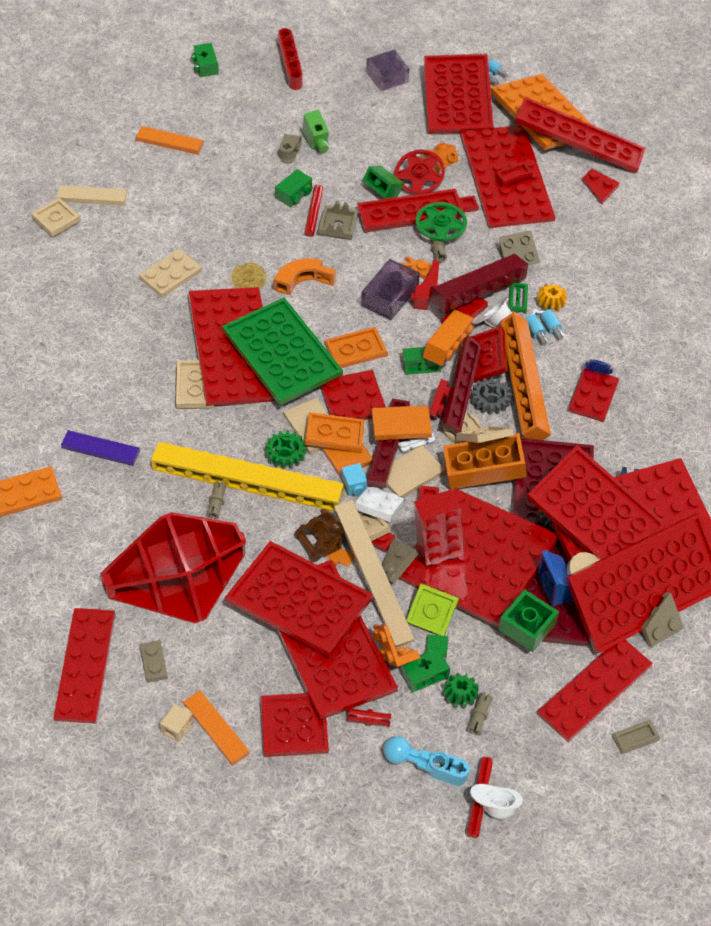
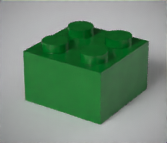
M524 590L501 616L499 630L533 652L556 625L559 611Z

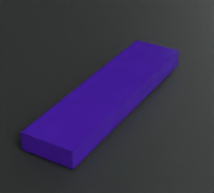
M70 430L67 431L61 443L62 449L134 466L140 452L139 447Z

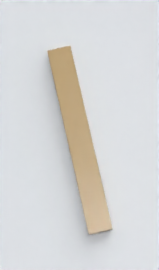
M353 500L334 506V511L344 530V534L370 593L373 594L374 602L384 625H387L395 648L414 642L413 634Z

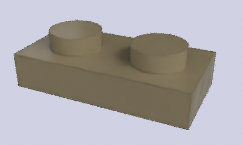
M157 640L140 644L147 683L168 679L161 641Z

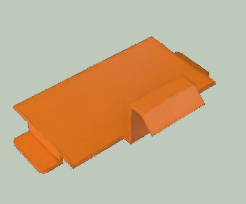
M340 549L326 557L332 560L335 565L342 564L349 567L355 556L349 551Z

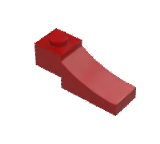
M433 260L428 276L420 285H416L415 292L411 293V302H414V309L428 310L432 289L438 285L440 261Z

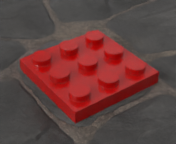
M373 370L342 375L320 386L329 415L367 420L372 419V408H386Z
M307 693L261 696L264 757L329 753L327 718L319 719Z

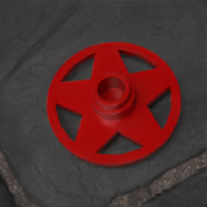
M424 149L413 150L399 159L395 167V177L399 180L411 181L412 189L405 185L402 187L408 193H428L437 189L443 182L445 166L442 159L436 153ZM416 154L429 155V157L421 160ZM407 159L409 167L399 171L401 164ZM438 162L441 167V175L433 170ZM426 182L434 183L430 188L422 190Z

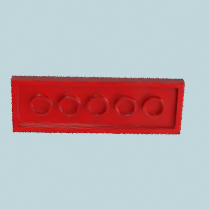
M456 188L357 203L364 232L416 224V216L419 210L432 203H449L464 212ZM438 207L436 209L443 211L446 208ZM425 212L420 217V222L428 218ZM456 213L455 218H461V216Z
M74 608L53 716L54 721L97 724L116 615L115 610Z
M624 640L602 653L540 708L537 715L569 742L651 668L653 663L627 640Z

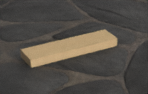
M59 185L57 198H61L64 202L125 206L127 189Z

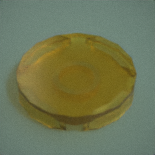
M244 263V265H238L232 271L231 279L236 288L259 287L261 289L266 283L267 276L262 266L256 263Z

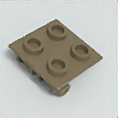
M531 230L498 237L500 242L498 250L502 251L504 258L515 253L527 262L528 265L540 263Z

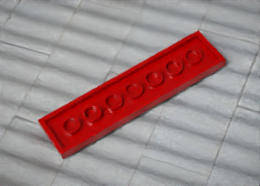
M527 97L524 98L515 119V123L634 173H637L646 149V147Z

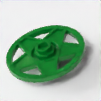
M432 203L419 210L416 216V227L422 235L431 240L450 241L460 237L465 232L467 217L460 208L452 204ZM442 207L446 209H444L443 211H439L436 208ZM425 212L428 218L420 222V217ZM456 213L461 216L463 222L455 219ZM425 230H434L436 236L428 233ZM449 230L458 231L457 233L448 236Z

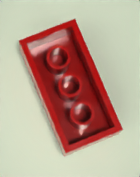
M453 489L414 501L418 548L425 565L438 564L443 560L456 558L464 554L461 507Z

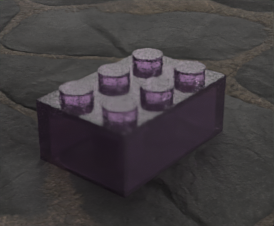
M389 259L362 290L361 306L392 320L409 300L411 293L415 292L416 285H419L420 273Z

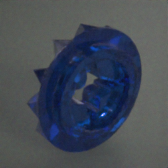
M595 359L585 361V367L595 372L612 374L614 370L611 364Z

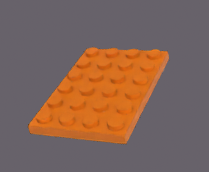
M543 74L491 87V94L515 119L524 98L527 97L591 124ZM522 126L544 150L565 145L561 141Z

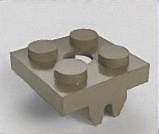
M336 201L334 207L325 205L318 234L352 239L358 218V210L349 209L347 202H344L343 206H340L339 201ZM341 221L343 226L341 223H338V226L335 227L334 222Z

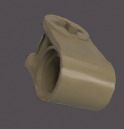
M284 134L280 144V160L282 163L290 164L294 162L301 148V136Z

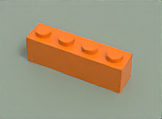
M454 310L427 342L423 358L441 366L447 360L450 361L454 352H457L462 344L463 338L471 335L474 329L472 325L474 318Z

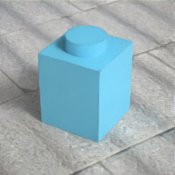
M360 463L341 468V479L348 496L361 495L367 488V479Z

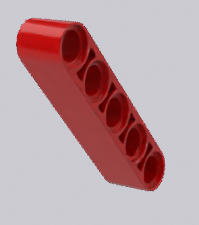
M281 28L278 31V45L288 86L292 90H299L303 87V72L293 33L289 28Z

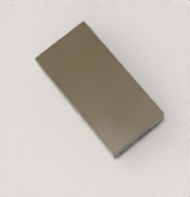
M651 720L612 734V738L621 754L660 740V736Z

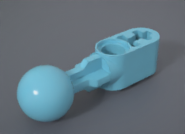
M401 736L391 737L384 745V755L391 763L401 764L410 761L415 763L418 768L427 771L431 777L455 786H461L467 781L470 767L462 759L443 752L417 751L412 749L408 740ZM434 763H440L443 767H436Z

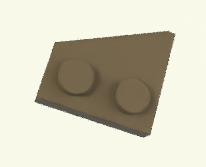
M394 539L382 564L389 582L393 584L419 554L415 548Z
M666 592L663 594V601L659 607L653 609L649 619L641 627L648 646L653 647L684 628L671 593Z

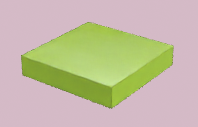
M420 584L406 621L440 636H445L459 598Z

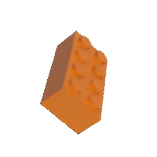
M519 433L480 443L463 442L443 446L450 490L527 477Z

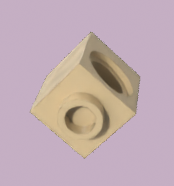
M174 704L160 723L161 733L179 743L193 725V715L188 708L184 706L179 707Z

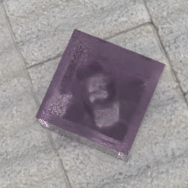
M395 49L366 59V73L380 92L409 83V67Z

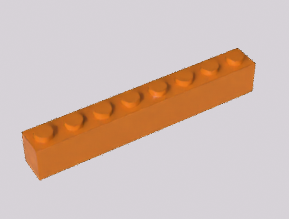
M513 312L500 322L505 330L506 353L522 435L528 439L544 440L551 436L529 325L526 319Z

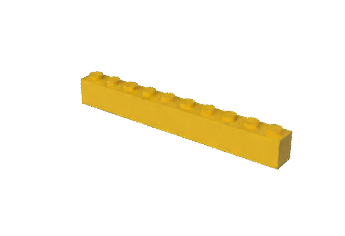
M158 442L151 458L152 470L211 484L219 481V486L220 482L223 481L228 488L319 509H327L335 512L334 506L341 504L344 494V484L338 481L325 480L317 476L312 477L299 472H290L281 468L228 458L224 455H215L206 451L176 446L171 443Z

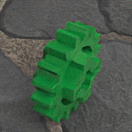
M289 430L285 434L282 431H279V435L273 433L272 439L268 438L267 444H265L266 458H269L270 463L275 461L276 467L282 464L283 468L286 465L293 468V463L299 465L300 460L305 459V454L307 453L305 441H302L301 435L296 437V432L289 434Z

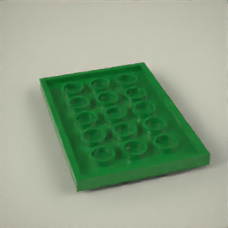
M285 297L222 326V331L279 406L343 375L342 368Z

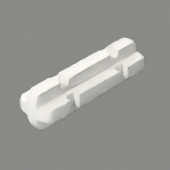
M432 433V437L411 438L408 439V442H400L399 449L402 453H405L420 445L425 446L426 443H433L435 441L434 434Z

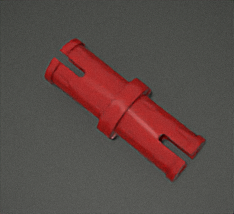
M349 708L348 722L366 723V726L374 724L390 727L391 722L388 720H391V713L373 712V709L365 711Z

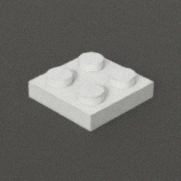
M368 486L355 502V506L358 511L391 522L402 507L404 498L398 497L394 493L381 491L377 487Z

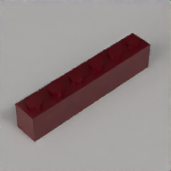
M514 253L433 287L431 302L446 313L527 277L528 263Z

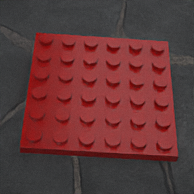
M455 488L454 493L461 507L464 554L456 558L443 560L438 564L426 566L417 542L413 548L419 554L398 579L419 589L420 584L457 597L459 598L457 608L499 627L501 616L519 595L527 589L538 572L542 551L551 552L559 538L557 533Z

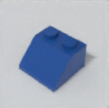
M546 550L542 551L537 574L551 605L555 606L574 601L565 578L568 574L567 564H565L563 557Z

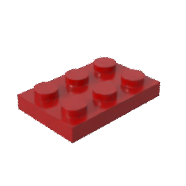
M502 326L470 336L482 345L473 380L474 383L482 381L483 378L488 379L508 372L505 330Z
M584 368L568 412L604 422L620 378Z

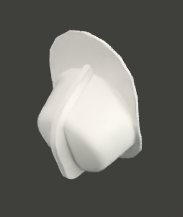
M505 297L500 300L494 307L474 320L473 324L484 321L491 327L501 326L500 321L512 313L506 304L508 298Z
M477 784L471 787L470 791L473 799L483 805L486 813L498 819L511 817L515 808H518L523 801L521 794L510 788Z

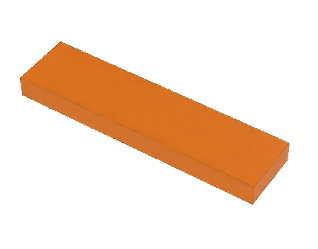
M141 126L136 135V141L196 155L199 154L204 144L202 139Z
M201 690L183 701V705L191 711L193 718L232 766L250 754L249 749Z

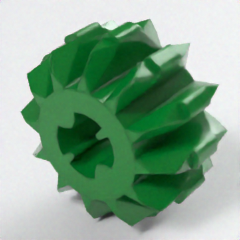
M459 672L456 673V677L450 675L448 681L444 683L445 690L443 695L447 697L448 704L455 702V708L459 704H462L464 709L467 707V704L472 706L474 700L478 698L479 685L475 683L474 677L468 678L467 672L464 676H461Z

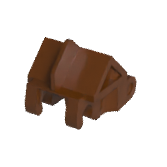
M321 509V514L318 517L310 519L306 525L301 524L294 533L295 538L301 541L309 553L312 562H316L321 557H326L342 549V537L340 535L344 530L340 522L336 521L332 513L327 509ZM306 534H316V536L319 539L316 542V549L309 541Z

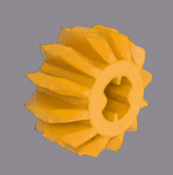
M552 282L551 285L545 283L544 287L539 289L537 302H539V307H544V311L547 309L553 311L555 309L559 312L566 305L568 296L565 288H561L560 284L554 285Z

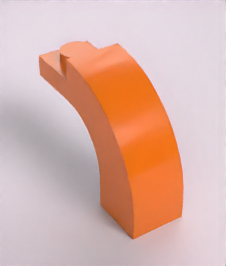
M304 258L292 261L283 266L274 277V291L291 295L295 286L306 280H315L334 286L336 270L322 266V260Z

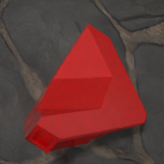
M175 512L162 515L100 572L102 585L110 600L194 624L207 619L246 554L245 535L243 532H240L237 524L233 522Z

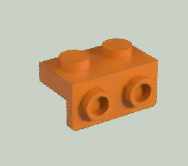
M442 142L437 144L435 148L428 149L442 159L445 168L459 160L455 145ZM422 154L418 157L423 160L429 157V155ZM439 162L433 169L436 172L441 170Z

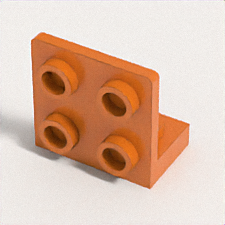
M373 625L374 630L372 634L375 641L379 642L381 648L379 651L386 664L398 667L420 658L418 650L411 649L410 647L404 648V646L395 648L387 625Z

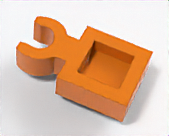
M409 256L405 257V262L408 263L401 262L402 269H410V274L424 280L432 267L431 263L419 258L417 261H413V258Z

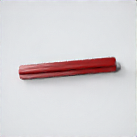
M318 184L314 186L306 223L305 235L307 237L314 236L323 186Z
M483 756L481 758L476 785H489L493 765L491 757ZM474 799L467 828V836L470 838L479 837L484 812L483 805Z

